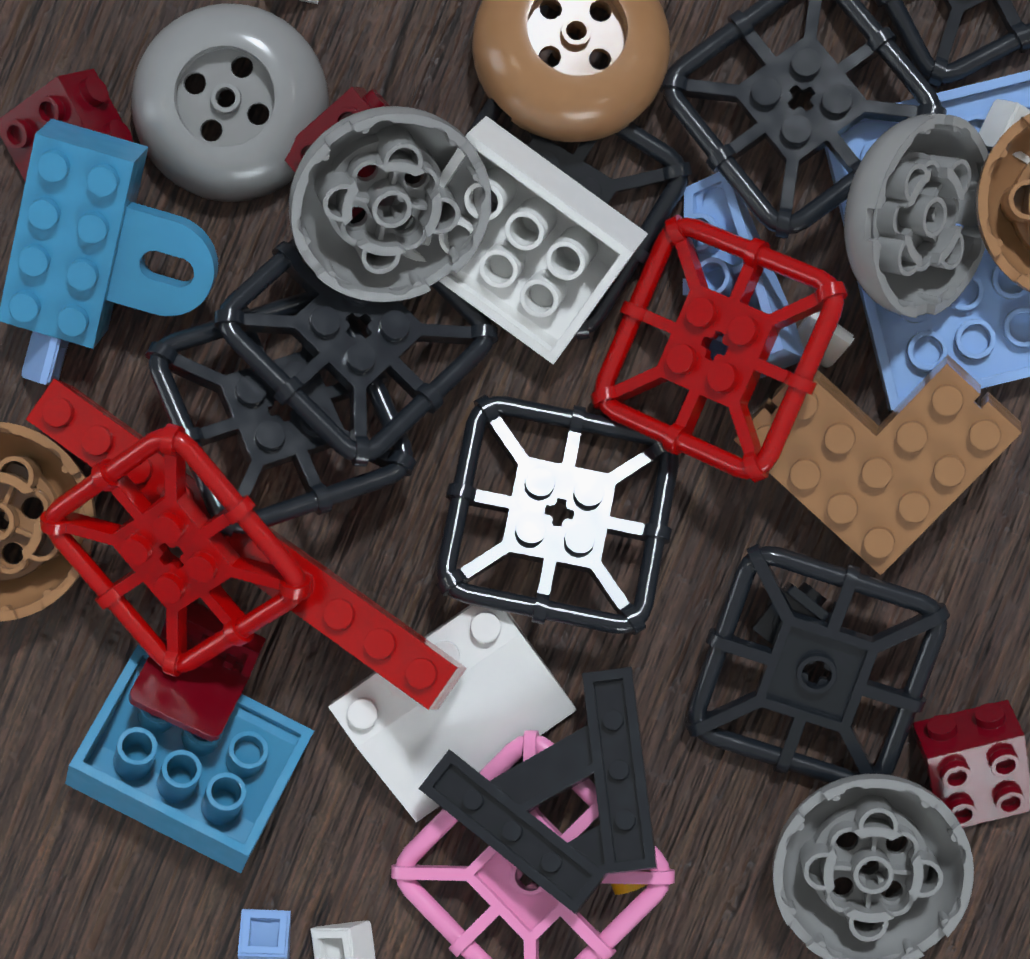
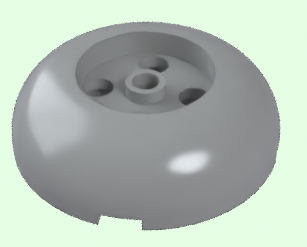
M236 3L208 5L195 9L173 20L163 28L149 44L140 59L135 72L131 93V111L135 131L140 144L148 146L147 156L154 166L167 179L180 188L202 198L222 202H240L264 197L291 182L295 172L287 164L285 158L290 152L296 136L329 107V94L324 71L319 59L305 38L289 23L273 13L250 5ZM241 57L248 58L253 63V70L246 78L236 77L232 72V65ZM192 74H201L206 80L205 89L199 94H190L185 88L186 79ZM225 90H230L235 95V102L230 107H221L218 103V100L222 99L220 94ZM257 104L265 105L269 110V118L262 125L251 123L248 117L251 107ZM208 121H217L222 126V135L216 141H206L202 136V127Z
M382 106L360 111L340 120L323 132L306 151L300 161L292 181L289 196L290 227L295 244L305 262L315 272L316 276L332 289L346 296L372 302H392L420 296L431 291L429 286L443 279L453 270L457 274L479 247L486 232L491 212V186L488 173L480 156L469 140L446 120L420 109L403 106ZM459 148L465 157L448 186L443 188L439 186L441 173ZM376 165L372 175L368 177L357 175L363 167ZM406 173L415 177L424 173L423 178L415 184L405 181ZM474 182H479L482 186L475 188L473 191V202L478 213L477 219L467 211L464 203L465 192ZM353 207H361L365 210L364 218L358 223H349L353 219ZM460 215L466 216L471 221L473 226L471 234L465 227L457 225ZM413 217L412 224L408 228H406V226ZM447 232L450 245L448 254L444 252L439 243V234ZM432 235L429 246L423 245L422 243L428 236L429 238ZM415 249L427 262L415 261L402 254L407 253L406 250Z
M930 113L913 116L897 123L883 133L869 148L855 172L849 189L844 215V239L851 269L860 286L876 303L899 315L913 318L926 313L936 315L949 307L971 281L986 248L977 223L976 191L980 172L989 153L977 130L960 117ZM956 223H959L964 227L962 228L961 226H956Z
M859 774L841 778L819 788L793 811L783 826L777 840L772 862V879L777 905L787 926L789 925L809 950L821 958L920 959L924 957L923 952L935 945L945 935L949 937L961 921L972 894L974 864L971 847L961 824L949 807L935 794L921 785L901 777L886 774ZM846 832H854L857 835L856 842L850 847H841L836 842L837 838ZM901 836L906 837V845L901 850L893 851L886 847L887 839L893 841ZM869 861H877L876 864L871 868L862 867L863 865H867V862ZM839 877L849 878L852 881L851 890L846 894H836L833 891L835 879ZM893 880L901 884V888L893 895L885 897L881 894L889 888Z

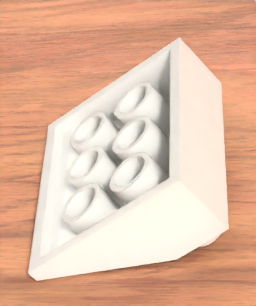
M485 116L465 137L477 151L488 173L491 186V212L488 226L479 247L466 265L457 274L453 270L443 279L439 280V282L554 364L648 233ZM459 148L441 173L439 186L443 188L448 186L465 157ZM474 182L468 187L464 195L465 207L476 219L478 218V213L473 202V191L475 188L482 187L479 182ZM460 215L457 225L465 227L471 234L473 231L471 221L466 216ZM413 217L406 226V228H408L412 224ZM447 232L439 234V243L444 252L448 254L450 245ZM432 235L429 238L427 236L422 245L429 246ZM415 249L406 250L407 253L402 254L406 258L415 261L427 262Z
M469 605L424 637L467 668L439 709H426L376 672H373L333 700L328 706L357 749L415 822H418L439 807L436 802L418 788L449 749L476 771L480 772L509 742L518 736H524L525 730H538L539 736H541L577 710L509 612Z

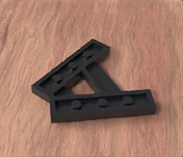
M632 667L582 673L588 725L489 781L449 749L418 788L576 915L608 874L657 869ZM594 776L600 825L567 843L529 813Z

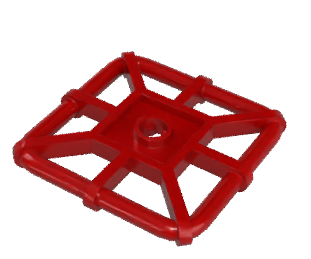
M675 215L665 221V227L661 230L653 244L629 302L624 300L620 312L624 313L598 372L594 392L590 395L593 407L600 409L611 420L662 443L663 449L674 455L684 453L729 475L742 479H751L755 483L766 479L769 476V471L782 453L807 393L813 395L817 383L813 382V379L841 318L844 299L848 296L845 285L842 281H837L832 275L822 269L770 249V244L767 241L759 238L748 240L702 220L688 217L682 218L680 215ZM692 238L743 259V267L730 297L708 288ZM674 246L676 247L690 289L676 322L647 310ZM764 268L816 289L815 293L770 314L748 305ZM821 311L794 373L767 362L782 328ZM642 321L671 334L656 367L615 385ZM724 334L722 343L728 346L725 355L717 354L712 360L710 357L711 351L709 350L710 344L713 339L716 340L719 335ZM761 373L788 385L762 447L748 408V403ZM667 381L689 390L678 417L672 425L621 403ZM707 398L729 408L744 453L743 458L692 435Z
M168 423L165 428L148 433L112 460H101L93 466L88 477L55 499L47 510L40 515L41 531L48 535L53 545L97 595L96 603L102 610L108 608L150 658L162 667L164 674L178 677L181 673L195 670L232 646L242 647L253 640L256 631L295 608L303 598L310 594V577L304 574L298 562L253 510L256 506L248 494L242 497L201 446L185 433L183 426ZM161 451L164 454L165 495L151 504L127 474ZM186 462L225 508L210 519L186 492ZM105 491L111 492L132 518L121 525L73 511L100 492ZM238 523L271 564L241 557L220 531L230 524ZM72 535L112 545L133 570L113 583ZM168 546L170 548L178 546L183 554L180 558L176 557L170 552ZM232 577L277 589L280 593L249 613L244 614L220 584ZM142 582L146 584L166 608L167 645L124 596V594ZM201 598L222 622L223 629L187 651V605Z

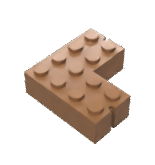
M949 355L920 382L880 425H877L828 378L817 370L813 382L817 383L813 395L807 393L782 453L769 473L879 575H882L1022 433L1021 421L989 392L981 398L980 407L975 400L981 395V385ZM782 383L775 391L772 399L768 398L751 416L761 447L788 388V385ZM736 434L734 441L739 446H741L738 435Z

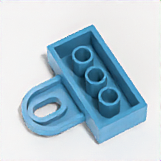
M55 119L48 121L35 133L0 305V322L94 349L109 329L114 303L159 316H178L192 311L205 300L212 290L218 275V257L209 236L202 228L187 218L136 203L148 146ZM158 251L185 259L193 267V279L181 281L152 272L145 263V253Z

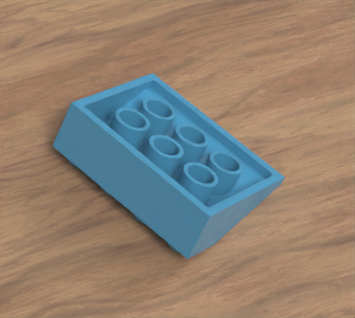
M138 644L69 764L65 784L242 873L314 730L241 694L220 738L216 741L205 740L141 710L129 702L130 691L149 657Z

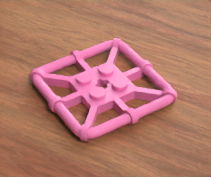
M525 730L524 736H518L509 742L479 773L490 781L511 769L522 757L523 761L554 743L546 737L539 736L538 730ZM589 778L572 788L589 808L563 834L539 811V808L529 813L567 843L572 841L599 816L596 786ZM444 809L404 847L397 858L396 864L391 865V878L396 879L397 885L404 896L451 944L448 949L456 957L461 954L465 959H492L475 939L499 915L524 940V959H539V937L560 916L588 944L574 959H610L616 953L615 946L661 902L669 890V885L675 883V870L669 868V863L656 846L657 869L608 874L602 881V884H648V886L600 933L579 912L577 915L574 914L541 886L534 882L529 883L527 886L522 884L520 878L524 873L491 846H488L469 866L417 864L458 822L456 818ZM417 880L467 881L490 907L465 931Z

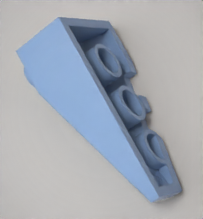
M720 172L686 187L684 192V217L702 220L748 240L753 238L760 239L746 204ZM692 238L708 288L730 297L743 267V259ZM763 269L748 304L749 306L770 314L789 305L775 272ZM683 279V295L687 297L690 289L687 280ZM796 323L780 330L767 362L783 369L799 362L804 348ZM724 334L719 335L716 340L713 339L710 344L709 350L711 351L710 357L712 360L717 354L725 355L728 346L722 343ZM761 373L760 378L766 377V375Z

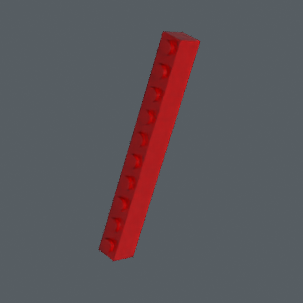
M57 379L52 380L26 418L28 422L92 468L103 459L112 460L144 437L77 388ZM161 451L127 474L151 504L165 495L164 454ZM186 467V492L210 519L211 516L207 512L192 473ZM268 527L298 562L304 574H307L311 580L310 594L290 611L426 709H439L467 668L271 527ZM233 533L231 537L222 534L241 557L271 564L247 534ZM253 583L272 598L280 593L277 589Z

